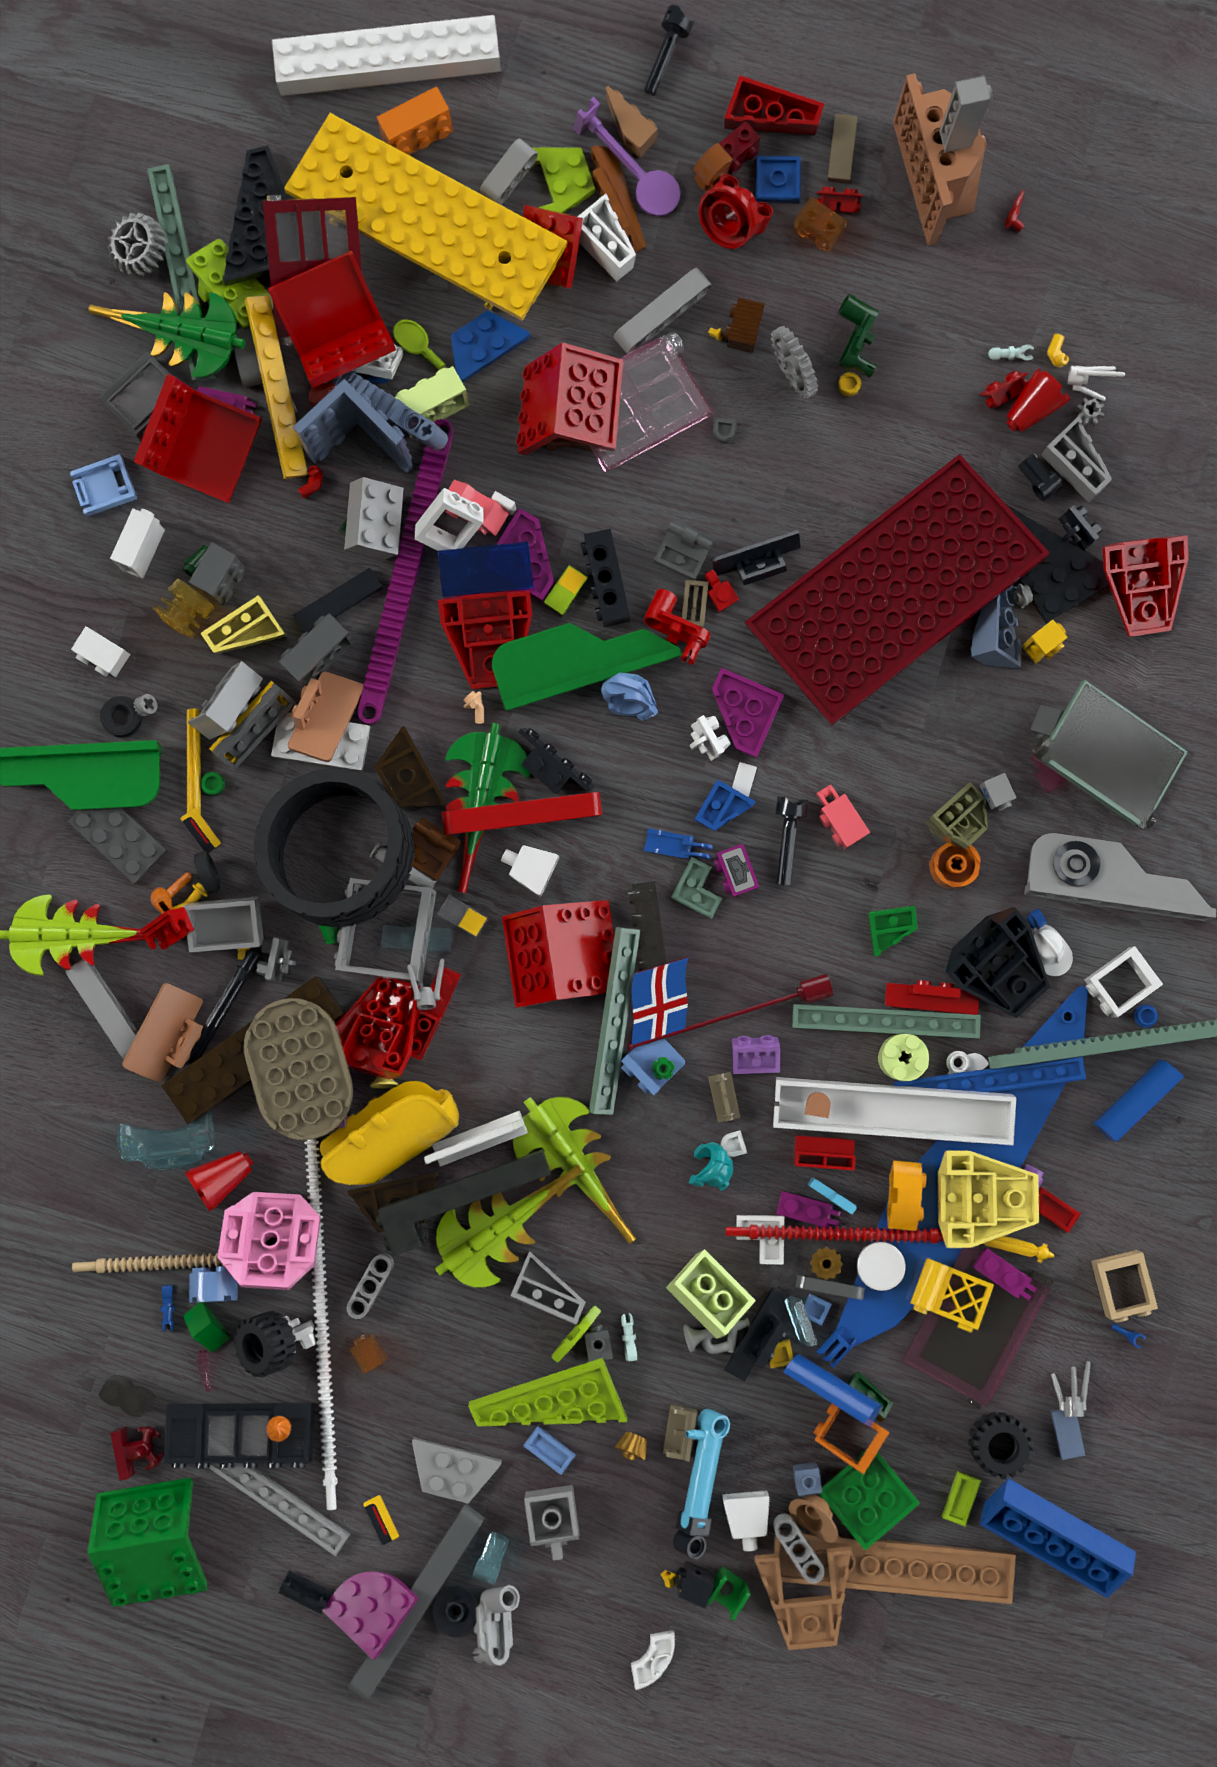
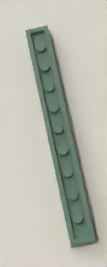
M169 164L148 168L147 170L158 222L165 233L163 238L167 241L164 245L167 251L165 254L178 315L180 316L185 305L184 293L187 292L193 296L199 303L200 308L201 304L194 273L186 264V259L190 256L172 169ZM197 350L194 351L188 360L191 373L197 364ZM216 374L205 378H195L192 376L194 383L216 379Z

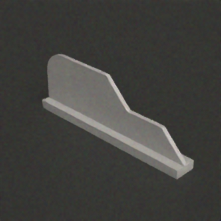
M1049 833L1038 838L1031 848L1025 896L1201 922H1210L1216 918V909L1211 908L1188 880L1146 874L1121 843ZM1070 841H1082L1095 849L1100 859V870L1097 877L1091 883L1084 886H1071L1064 883L1056 875L1053 859L1056 851L1063 844ZM1073 849L1063 854L1060 860V867L1066 876L1079 879L1089 872L1090 860L1084 852ZM1074 854H1079L1086 860V867L1080 873H1073L1067 867V860ZM1075 857L1071 859L1070 865L1073 869L1080 870L1083 867V862Z

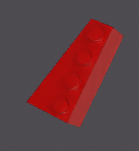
M739 75L724 118V128L737 129L741 124L747 122L754 131L816 135L823 116L825 103Z

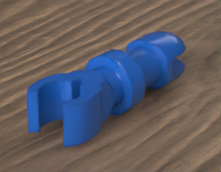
M163 1285L162 1287L163 1306H160V1311L163 1312V1332H166V1324H170V1332L174 1329L172 1312L175 1311V1305H172V1285Z

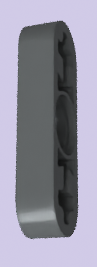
M797 1275L795 1286L797 1288L863 1300L865 1291L864 1287Z

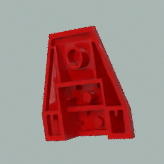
M1188 535L1147 538L1112 543L1103 547L1104 572L1128 637L1171 631L1189 559Z
M503 590L439 599L440 623L471 689L497 687V681L492 668L493 656L501 645L528 636L532 618L530 590Z

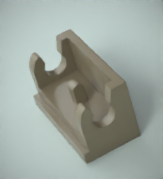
M670 1404L663 1453L666 1454V1457L690 1461L693 1439L687 1438L685 1433L687 1430H695L697 1410L695 1408Z

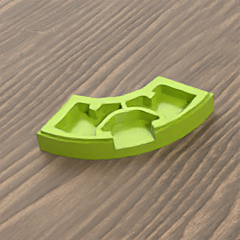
M593 1306L560 1343L552 1354V1358L557 1363L568 1353L601 1312L599 1308Z

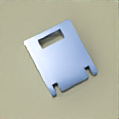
M120 454L70 472L71 478L77 479L72 482L82 508H85L83 509L85 516H91L137 499L124 459ZM121 470L126 486H118L114 472Z

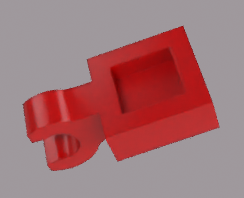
M713 569L705 574L704 578L712 588L707 594L719 613L739 601L738 596L727 580L721 583Z

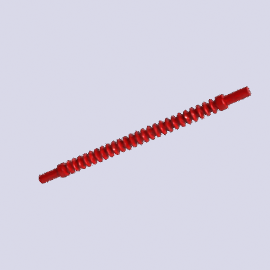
M758 1225L725 1227V1236L749 1237L751 1240H757L758 1237H761L762 1240H764V1237H768L769 1240H771V1237H774L775 1240L778 1237H781L782 1240L787 1237L788 1240H791L794 1237L795 1240L802 1238L803 1241L805 1238H808L809 1241L812 1238H815L816 1241L819 1238H822L823 1241L826 1238L829 1241H832L833 1238L839 1241L841 1238L842 1241L849 1239L850 1242L853 1239H856L857 1242L859 1239H862L863 1242L866 1239H869L870 1242L873 1239H876V1242L882 1239L883 1242L889 1240L891 1243L893 1240H896L898 1243L900 1240H903L904 1243L907 1240L911 1243L914 1240L917 1243L923 1240L924 1243L930 1241V1243L935 1244L939 1241H944L942 1232L931 1228L929 1231L926 1228L923 1231H920L919 1228L916 1231H900V1229L894 1231L891 1228L886 1230L885 1227L883 1230H880L878 1227L876 1230H873L872 1227L869 1230H866L865 1227L862 1230H859V1227H856L855 1230L849 1227L847 1230L845 1227L839 1229L837 1226L835 1229H832L831 1226H829V1229H826L824 1226L822 1229H819L818 1226L815 1229H812L811 1226L806 1229L805 1226H802V1228H798V1226L792 1228L790 1225L788 1228H785L784 1225L781 1228H778L777 1225L774 1228H771V1225H768V1228H765L764 1225H761V1227H758Z

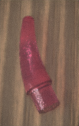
M199 1350L197 1360L199 1373L205 1390L210 1392L207 1350Z

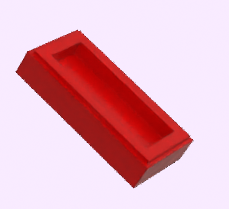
M1039 1187V1214L1066 1233H1069L1081 1213L1043 1187Z

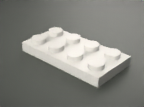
M287 712L277 723L272 757L363 772L371 728L369 725L349 722L332 760L324 762L289 750L288 742L295 729L294 720L291 716L292 713Z

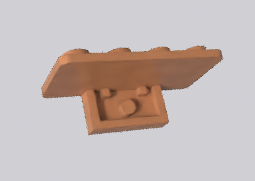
M322 672L318 680L311 678L308 686L305 685L302 689L299 704H296L292 710L291 716L294 720L295 729L288 742L289 750L324 762H330L362 695L363 684L329 672Z
M164 983L138 1031L122 1066L156 1082L164 1080L171 1064L182 1069L190 1058V1052L195 1042L201 1036L203 1026L195 1022L194 1019L203 1000L169 983Z

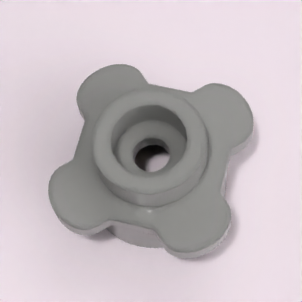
M1020 583L1018 587L1013 588V600L1021 609L1024 608V605L1032 602L1033 596L1028 585L1023 586Z

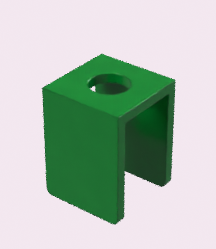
M721 1565L713 1578L715 1586L708 1605L710 1606L715 1599L728 1608L729 1618L731 1621H734L749 1598L750 1591L747 1582ZM725 1581H729L733 1585V1591L728 1595L720 1592Z

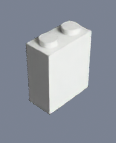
M132 509L110 557L122 571L142 579L165 531L159 524L160 521L154 518L152 512L141 509V511Z

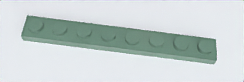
M616 927L589 1108V1112L592 1114L613 1115L632 979L640 930Z
M793 1004L792 1028L980 1039L981 1015Z

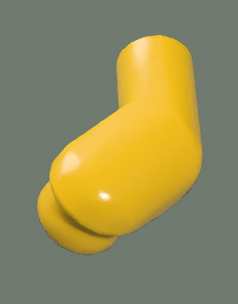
M1054 334L1047 354L1053 365L1060 368L1068 363L1069 358L1060 350L1064 336Z

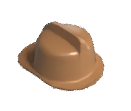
M807 1495L803 1499L791 1501L789 1512L800 1526L809 1530L824 1542H836L838 1531L832 1521L833 1513L824 1499L817 1495Z

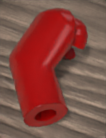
M311 466L308 469V483L298 489L303 499L320 490L322 486L323 472L318 466Z

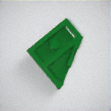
M914 905L868 912L873 956L875 957L881 955L890 946L897 944L906 935H910L918 929Z

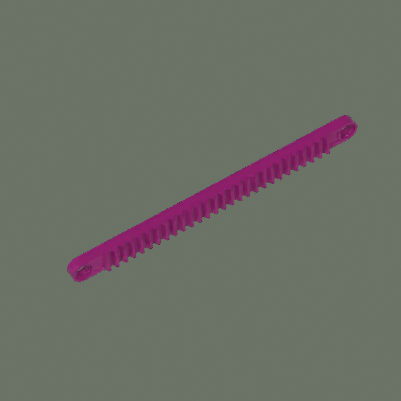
M439 419L434 422L438 427L444 426L449 430L447 434L448 441L445 447L437 451L428 446L424 448V455L408 510L404 533L402 534L397 560L395 561L393 575L388 587V594L386 595L384 610L381 614L377 637L374 641L372 656L370 657V664L365 676L357 713L359 719L366 725L377 724L383 713L426 546L415 540V525L439 495L454 437L452 424L445 419ZM368 707L376 710V715L372 719H366L363 716L364 710Z

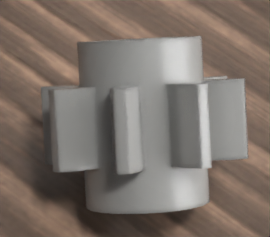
M1096 397L1089 401L1084 398L1081 402L1082 405H1077L1075 411L1079 412L1078 416L1080 415L1083 421V427L1087 424H1092L1094 427L1098 423L1097 419H1102L1105 415L1100 412L1104 404H1099L1096 401Z

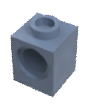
M816 1462L792 1465L798 1496L822 1493L819 1468Z

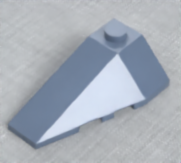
M1013 585L981 609L972 637L971 654L973 658L983 665L1007 668L1021 667V640L1016 639L1015 626H1019L1018 618H1015L1012 612V606L1015 604L1012 595L1014 591Z

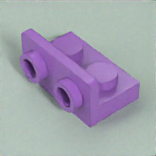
M764 1035L759 1038L740 1036L732 1039L733 1074L780 1072V1044L778 1037Z

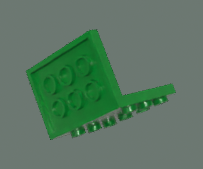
M191 1477L97 1493L87 1554L112 1607L207 1591V1580L188 1537L193 1491Z

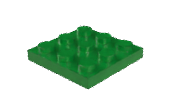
M866 1450L855 1459L857 1462H860ZM877 1452L864 1474L849 1464L823 1486L822 1493H819L865 1551L920 1504L879 1452Z

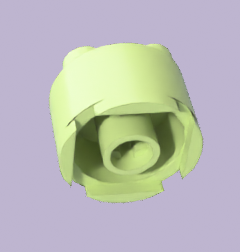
M897 1034L884 1041L878 1054V1062L881 1070L890 1078L898 1081H912L920 1077L928 1068L929 1053L926 1045L918 1037L910 1034ZM901 1052L908 1055L906 1063L899 1061V1057L902 1056Z

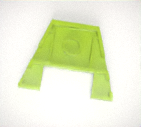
M532 148L538 153L533 166L540 164L553 203L539 208L564 213L570 208L573 209L595 193V186L582 148Z

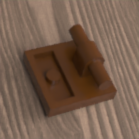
M422 817L420 822L415 823L413 835H411L414 836L415 846L413 866L438 881L462 844V841L452 835H444V830Z

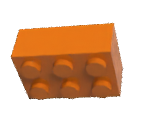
M437 86L377 116L382 140L407 155L418 149H425L432 142L444 139L453 132L449 107Z

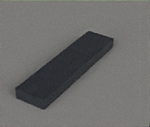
M368 568L292 616L302 632L309 633L321 616L326 617L330 614L335 618L383 589L371 568Z

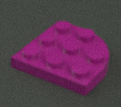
M381 1571L363 1572L350 1577L340 1585L324 1607L323 1612L374 1660L378 1658L419 1597L391 1574Z

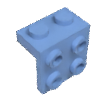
M661 1039L634 1048L633 1051L621 1060L624 1063L621 1068L630 1078L635 1075L640 1080L637 1085L646 1095L649 1092L655 1095L668 1080H659L654 1076V1071H652L653 1062L657 1061L660 1057H667L675 1065L674 1075L685 1065V1060L665 1039ZM662 1066L661 1070L665 1071L666 1068Z

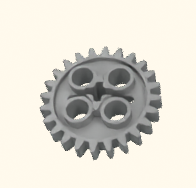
M781 326L772 331V338L770 339L773 343L772 347L775 350L774 354L777 356L778 365L785 373L786 378L790 380V384L795 388V391L799 392V395L803 396L804 399L809 398L818 391V384L816 383L818 380L814 375L815 371L812 369L811 360L808 354L804 352L803 346L799 344L798 338L794 337L793 332H790L788 327Z

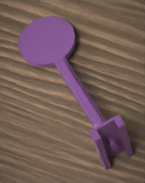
M595 97L590 99L588 111L583 112L580 109L577 112L573 129L579 136L587 128L592 133H595L639 180L636 188V199L643 211L656 217L665 216L672 212L680 198V189L675 178L669 173L660 170L646 173L602 126V122L596 117L600 103Z

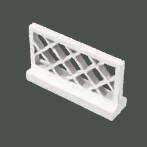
M520 1111L435 1143L432 1145L435 1152L425 1156L424 1159L426 1164L438 1160L439 1165L443 1166L526 1134L528 1131Z

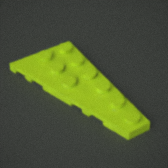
M603 1358L469 1401L468 1405L477 1426H506L507 1423L520 1422L522 1425H531V1422L579 1424L582 1421L596 1420L597 1423H606V1420L627 1422L626 1413Z

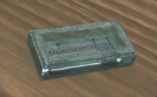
M794 1296L786 1298L785 1303L799 1342L809 1347L816 1345L817 1341L803 1301Z

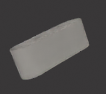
M517 139L484 180L480 187V192L485 197L502 205L533 166L538 153L522 139Z
M380 1253L370 1262L347 1304V1312L350 1317L361 1319L370 1311L394 1267V1260L391 1255ZM378 1259L387 1261V1270L382 1271L378 1269L376 1264ZM366 1280H373L375 1282V1291L370 1292L366 1289ZM355 1301H361L364 1304V1312L359 1313L354 1310L353 1304Z
M788 1514L778 1515L773 1522L777 1538L804 1579L809 1583L820 1582L824 1576V1568L819 1557L794 1519ZM789 1523L791 1529L788 1532L779 1531L780 1525ZM796 1544H803L805 1546L804 1550L800 1553L792 1551ZM811 1564L818 1566V1570L813 1574L806 1572L807 1567Z

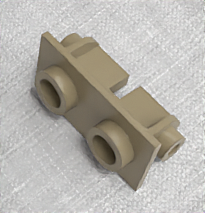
M731 1072L708 1076L717 1121L726 1122L741 1118Z

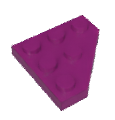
M519 508L485 562L484 568L521 590H530L531 596L543 602L554 584V579L539 519Z
M721 668L712 687L718 708L735 750L757 758L784 694Z

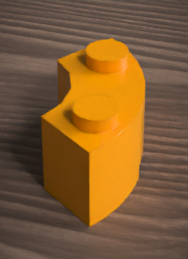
M893 1161L889 1174V1197L886 1209L888 1228L916 1231L918 1221H923L924 1209L921 1207L922 1188L926 1186V1173H922V1163Z

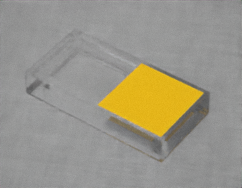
M448 895L437 915L478 938L489 919L451 895Z

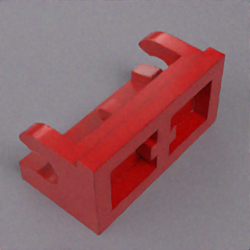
M185 907L168 910L140 929V933L144 935L148 946L152 950L156 948L153 938L158 941L160 948L165 950L194 931Z

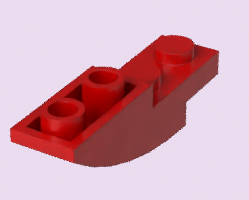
M444 966L440 987V1000L435 1001L436 1007L429 1010H418L411 1056L422 1061L440 1026L462 974ZM438 970L430 986L433 992L435 990Z

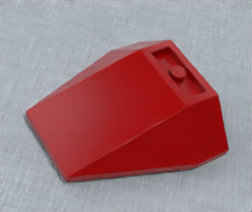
M378 977L335 1024L349 1068L389 1080L402 1075L412 1053L418 1012L417 1001L414 1000V991L411 983Z

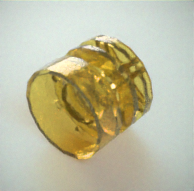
M176 578L167 589L174 599L170 601L161 597L160 601L167 608L164 610L156 604L153 610L165 624L177 633L192 639L195 633L188 626L191 624L199 630L201 626L194 618L199 616L207 620L215 610V607L189 585Z

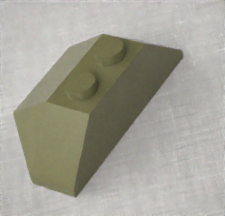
M969 782L932 815L925 824L940 840L967 849L988 829L985 808L986 797Z

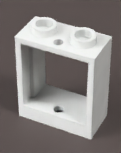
M443 488L416 523L415 540L455 559L483 524V507L461 497L456 492ZM445 509L469 521L457 537L433 525Z
M1135 946L1127 948L1084 979L1088 984L1086 985L1088 992L1093 997L1096 996L1099 999L1102 1011L1112 1018L1119 1017L1163 985ZM1127 960L1146 987L1117 1007L1098 980Z

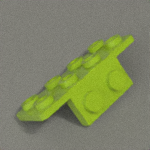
M217 239L187 257L186 264L199 278L198 294L204 302L207 301L210 305L209 293L218 294L233 308L237 323L241 327L246 328L250 325L245 305L246 297L269 295L273 311L272 298L256 278L224 286L223 276L229 248L221 239Z

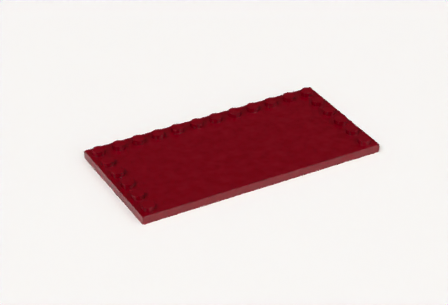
M959 454L745 621V625L826 721L833 726L1046 559L1050 552Z

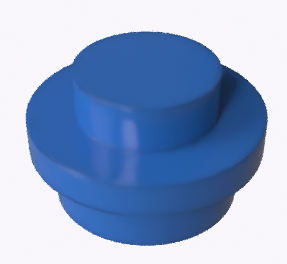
M1145 1004L1135 1009L1134 1020L1138 1026L1149 1028L1157 1022L1158 1014L1153 1006Z

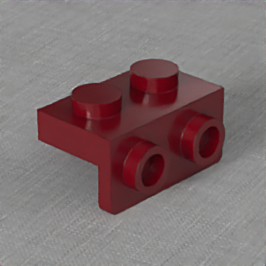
M747 122L741 124L719 143L733 159L726 174L737 173L746 160H752L759 152L761 137Z

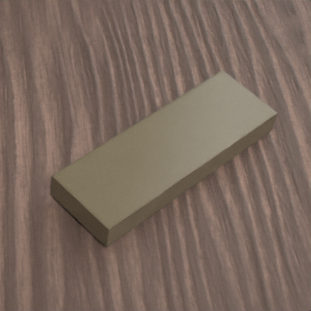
M835 114L827 181L850 183L857 116Z

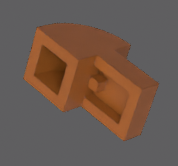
M719 143L708 149L693 168L696 173L694 180L705 192L717 184L720 177L728 172L733 160Z

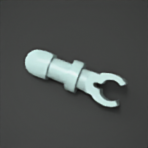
M1023 345L1019 348L1009 346L1008 349L996 347L989 350L988 356L992 360H1000V358L1014 360L1016 357L1023 360L1033 359L1031 355L1025 356L1022 352H1025L1027 349L1033 350L1034 347L1031 345Z
M628 1313V1322H626L625 1314H623L621 1323L624 1329L622 1341H625V1359L628 1362L636 1361L637 1351L634 1343L636 1334H633V1317Z

